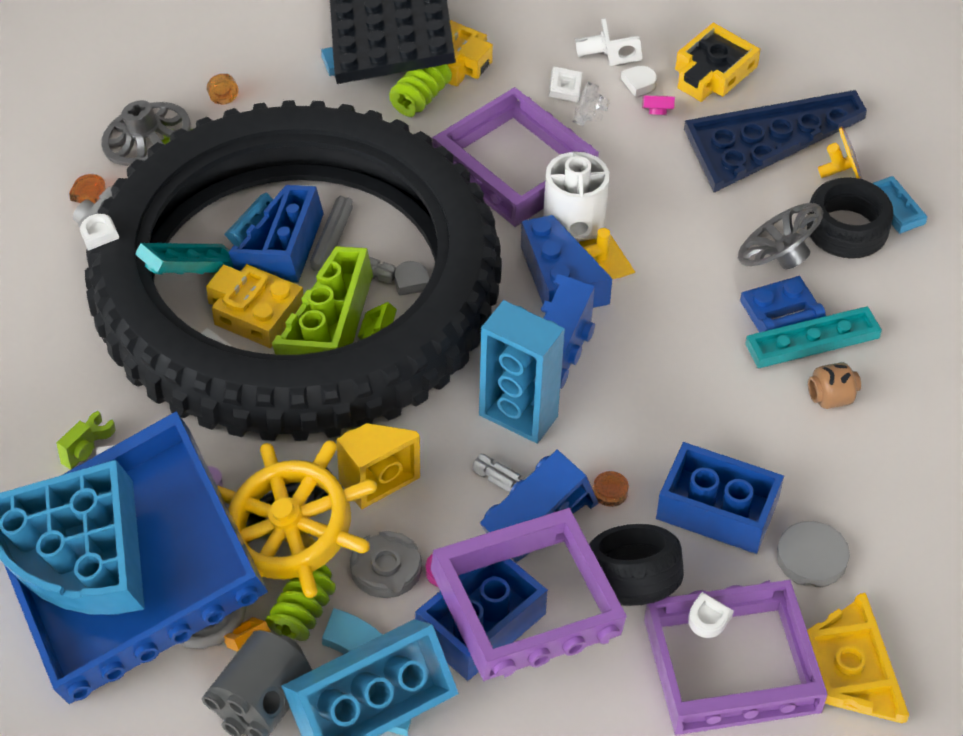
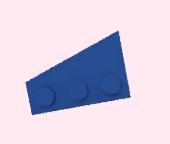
M285 185L263 211L265 216L256 226L251 225L246 231L247 237L239 246L234 245L230 249L229 255L234 269L241 271L248 264L289 282L299 283L324 212L316 186Z
M553 215L521 221V249L543 304L545 300L552 302L555 294L554 280L559 273L595 286L593 308L610 305L612 278Z
M558 273L554 280V298L552 302L545 300L541 311L546 313L543 319L551 320L565 328L560 385L562 389L567 381L570 365L577 364L581 356L583 342H589L595 330V323L592 322L595 286Z
M557 449L550 456L542 458L538 462L535 471L525 480L517 482L510 490V494L500 504L493 505L485 513L484 519L480 524L485 533H489L570 508L573 514L585 505L592 509L599 502L587 476ZM529 553L511 559L517 563Z

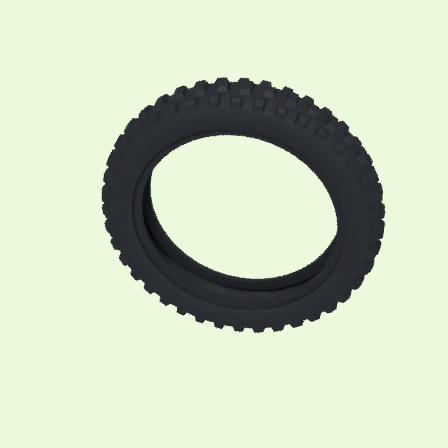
M294 100L283 101L281 107L268 108L265 103H258L253 105V110L241 113L236 108L226 110L223 118L214 121L208 116L196 122V128L190 131L180 128L170 135V142L166 145L157 142L147 150L148 158L145 161L136 159L126 169L128 178H118L111 187L112 196L105 199L98 209V214H106L111 217L119 235L117 240L89 251L86 249L89 266L85 269L88 305L91 316L94 317L95 328L99 336L102 337L103 342L107 345L108 354L118 366L124 367L126 378L133 385L138 387L144 385L146 387L147 397L155 403L161 404L166 401L169 403L171 413L177 411L181 418H186L191 414L197 417L199 426L211 430L218 424L226 426L229 435L243 437L247 431L259 433L261 439L266 441H275L278 434H292L295 441H307L309 433L324 432L327 438L340 436L342 428L351 426L358 428L366 423L373 424V420L381 416L388 421L400 416L402 408L410 404L415 407L428 400L430 389H442L450 382V375L464 368L469 361V351L477 348L481 342V327L492 315L491 306L497 304L499 296L498 284L501 283L502 272L500 240L495 230V219L492 211L483 199L484 193L477 183H470V172L461 163L453 164V154L445 147H432V138L422 131L412 134L409 132V125L396 119L389 123L383 120L380 112L369 110L367 113L362 114L355 112L354 107L348 104H341L337 109L326 107L324 101H312L310 106H296ZM310 180L341 184L359 189L389 203L403 213L417 227L428 243L435 260L432 275L415 303L398 319L377 333L337 349L300 355H276L257 353L228 346L206 337L191 328L166 305L155 287V273L149 271L145 267V262L135 253L140 243H169L177 231L195 214L232 193L272 182Z

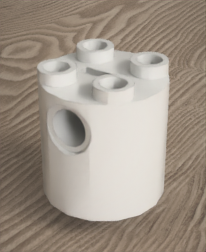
M569 152L552 159L546 168L543 217L553 215L578 242L596 239L597 231L605 226L610 174L606 164L597 156L586 152Z

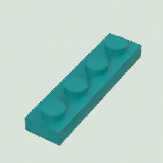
M140 243L135 253L145 262V267L149 271L158 275L163 273H176L180 275L184 273H217L223 264L234 268L229 255L230 250L223 244Z
M866 306L747 335L745 345L759 369L879 339L882 329L869 307Z

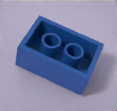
M683 442L659 494L656 519L757 554L778 504L784 475Z
M511 559L458 576L493 649L513 643L546 614L548 590ZM439 591L415 611V619L433 625L447 663L469 681L479 671L443 595Z

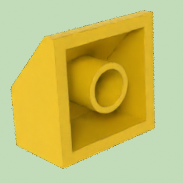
M366 423L356 429L348 430L336 439L338 476L341 485L347 488L368 479H372L377 483L375 492L354 500L361 510L420 478V435L414 430Z

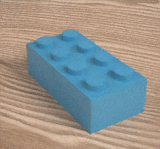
M505 300L499 304L481 327L479 416L528 440L539 443L558 417L565 328Z
M416 619L282 685L301 736H379L459 694L433 625Z

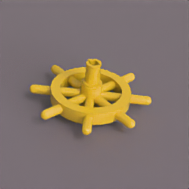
M328 440L323 444L313 463L302 460L278 462L273 445L264 443L260 447V453L265 468L250 476L237 492L219 485L217 487L225 503L229 504L228 510L261 577L281 580L299 578L304 596L309 599L314 598L318 593V589L312 572L330 561L340 550L341 546L362 554L368 552L370 543L366 539L348 533L351 524V507L349 502L375 492L377 483L372 479H368L343 489L336 477L326 469L337 450V444L333 440ZM300 483L293 497L289 498L285 484ZM315 486L323 489L328 494L325 497L305 504ZM272 490L275 499L272 505L260 501L265 494ZM332 509L328 525L309 519ZM250 513L266 518L264 521L246 527ZM270 534L260 553L254 551L248 545V542ZM312 536L318 537L319 539L315 542ZM283 541L288 543L291 555L274 557Z

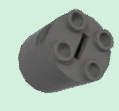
M263 630L254 631L201 699L205 706L216 712L224 720L221 724L222 728L231 736H241L242 734L246 736H269L290 708L282 685L312 671V668L301 647L290 637L285 635L277 636L274 633Z

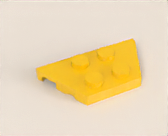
M866 592L860 593L855 597L854 602L843 610L838 608L829 614L824 622L816 623L807 630L827 691L825 704L898 723H906L909 717L908 709Z

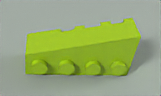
M335 246L316 275V283L311 290L307 289L301 298L303 303L295 314L291 313L285 322L286 329L282 335H277L272 342L276 355L317 353L353 343L373 277L367 248Z

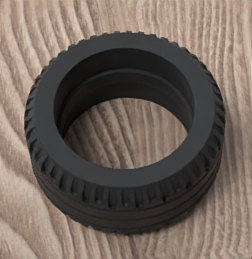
M844 177L825 182L812 195L810 203H816L821 206L823 218L810 235V238L822 250L842 258H861L874 254L886 243L893 220V206L890 198L881 188L863 179ZM840 210L852 211L866 217L870 223L849 225L837 221L829 213ZM814 221L806 224L807 229L813 225Z
M649 524L617 526L600 533L589 543L621 605L637 606L660 601L674 593L683 581L684 570L680 541L673 533L662 527Z

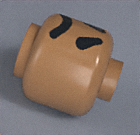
M845 362L817 367L813 375L809 377L808 390L812 401L818 403L824 409L850 405L855 401L857 391L861 390V379L858 372L852 371Z

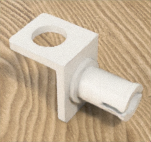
M606 18L601 19L603 27L601 35L575 38L578 58L604 52V55H608L609 66L641 61L643 59L640 37L634 36L610 41ZM623 46H633L635 48L634 52L627 56L618 53L619 49Z

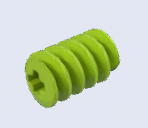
M445 64L407 71L397 84L390 89L389 98L393 107L399 113L411 118L415 116L416 112H422L426 105L432 101V98L436 97L439 91L445 87V84L451 81L452 73L450 68Z
M326 565L312 572L318 589V593L314 598L309 599L304 596L299 578L290 579L286 583L283 592L276 600L277 603L273 605L270 615L265 619L272 631L298 641H306L309 638L310 632L308 629H313L316 626L315 618H319L322 615V606H326L330 601L328 595H332L336 591V585L331 580L332 572Z

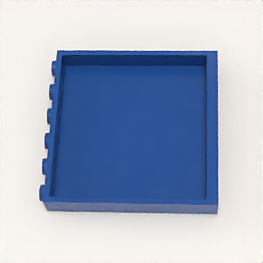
M177 411L64 473L68 474L117 460L133 480L144 610L117 615L85 614L66 610L41 599L5 566L53 690L68 704L85 699L97 688L108 682L120 679L129 670L142 663L154 660L159 653L175 644L186 642L198 631L209 625L221 622L225 616L243 606L253 604L260 596L268 593L192 433Z

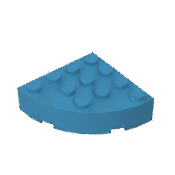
M113 460L1 492L0 560L25 586L41 599L63 609L85 614L117 615L144 610L133 480L117 460Z

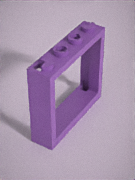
M514 87L432 137V147L443 146L453 154V164H463L470 172V183L475 182L480 186L484 193L483 199L485 203L516 227L521 224V221L529 219L544 209L545 181L521 196L464 150L465 147L514 118L560 155L569 152H586L598 157L599 152L591 144L586 143L577 136L572 129L555 119L550 112L545 111L533 102L530 97H527Z
M570 508L433 550L430 570L483 681L504 675V678H506L516 670L528 666L539 667L546 664L552 658L564 654L572 656L584 650L585 647L597 643L608 644L610 639L622 634L627 615ZM565 542L601 614L493 649L458 575Z
M768 580L761 584L743 587L733 585L726 589L708 592L698 590L687 595L668 596L660 601L646 604L644 622L675 735L822 713L827 691L791 580L770 582ZM701 592L734 610L732 617L778 610L801 684L682 702L662 627L688 624L690 609Z

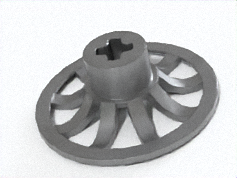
M144 100L134 101L125 106L121 115L108 125L101 139V147L105 156L116 164L130 166L136 159L145 161L148 158L146 156L145 138L148 137L153 145L157 142L164 144L156 134V131L170 138V135L177 130L169 129L166 126H174L181 121L183 122L182 129L190 131L191 122L189 115L182 107L173 103H149ZM152 108H160V109H159V111L155 114ZM168 109L178 113L173 118H164ZM114 128L123 132L118 138L109 139ZM136 139L137 157L126 158ZM125 141L123 148L119 152L114 153L110 149V147L119 146Z
M816 203L801 204L787 209L765 222L740 247L738 252L740 263L744 266L752 267L777 259L783 269H791L801 264L811 253L804 240L820 224L823 218L821 206ZM812 211H813V212L815 213V214H810V215H808V216L805 217V215L808 214L809 212H812ZM798 213L794 226H792V215ZM782 219L784 235L773 226V224ZM814 221L809 229L804 228L807 223ZM767 231L775 241L758 236ZM752 245H760L757 247H752L748 250V248ZM757 253L754 260H749L750 256Z

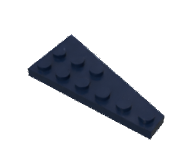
M852 90L685 120L684 130L715 193L839 132V127L845 129L864 120L867 109L857 91Z

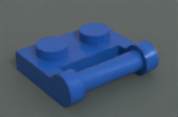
M800 276L741 292L740 302L759 332L826 316L823 305L816 302Z

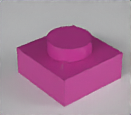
M642 96V108L649 109L650 115H667V109H674L675 97Z

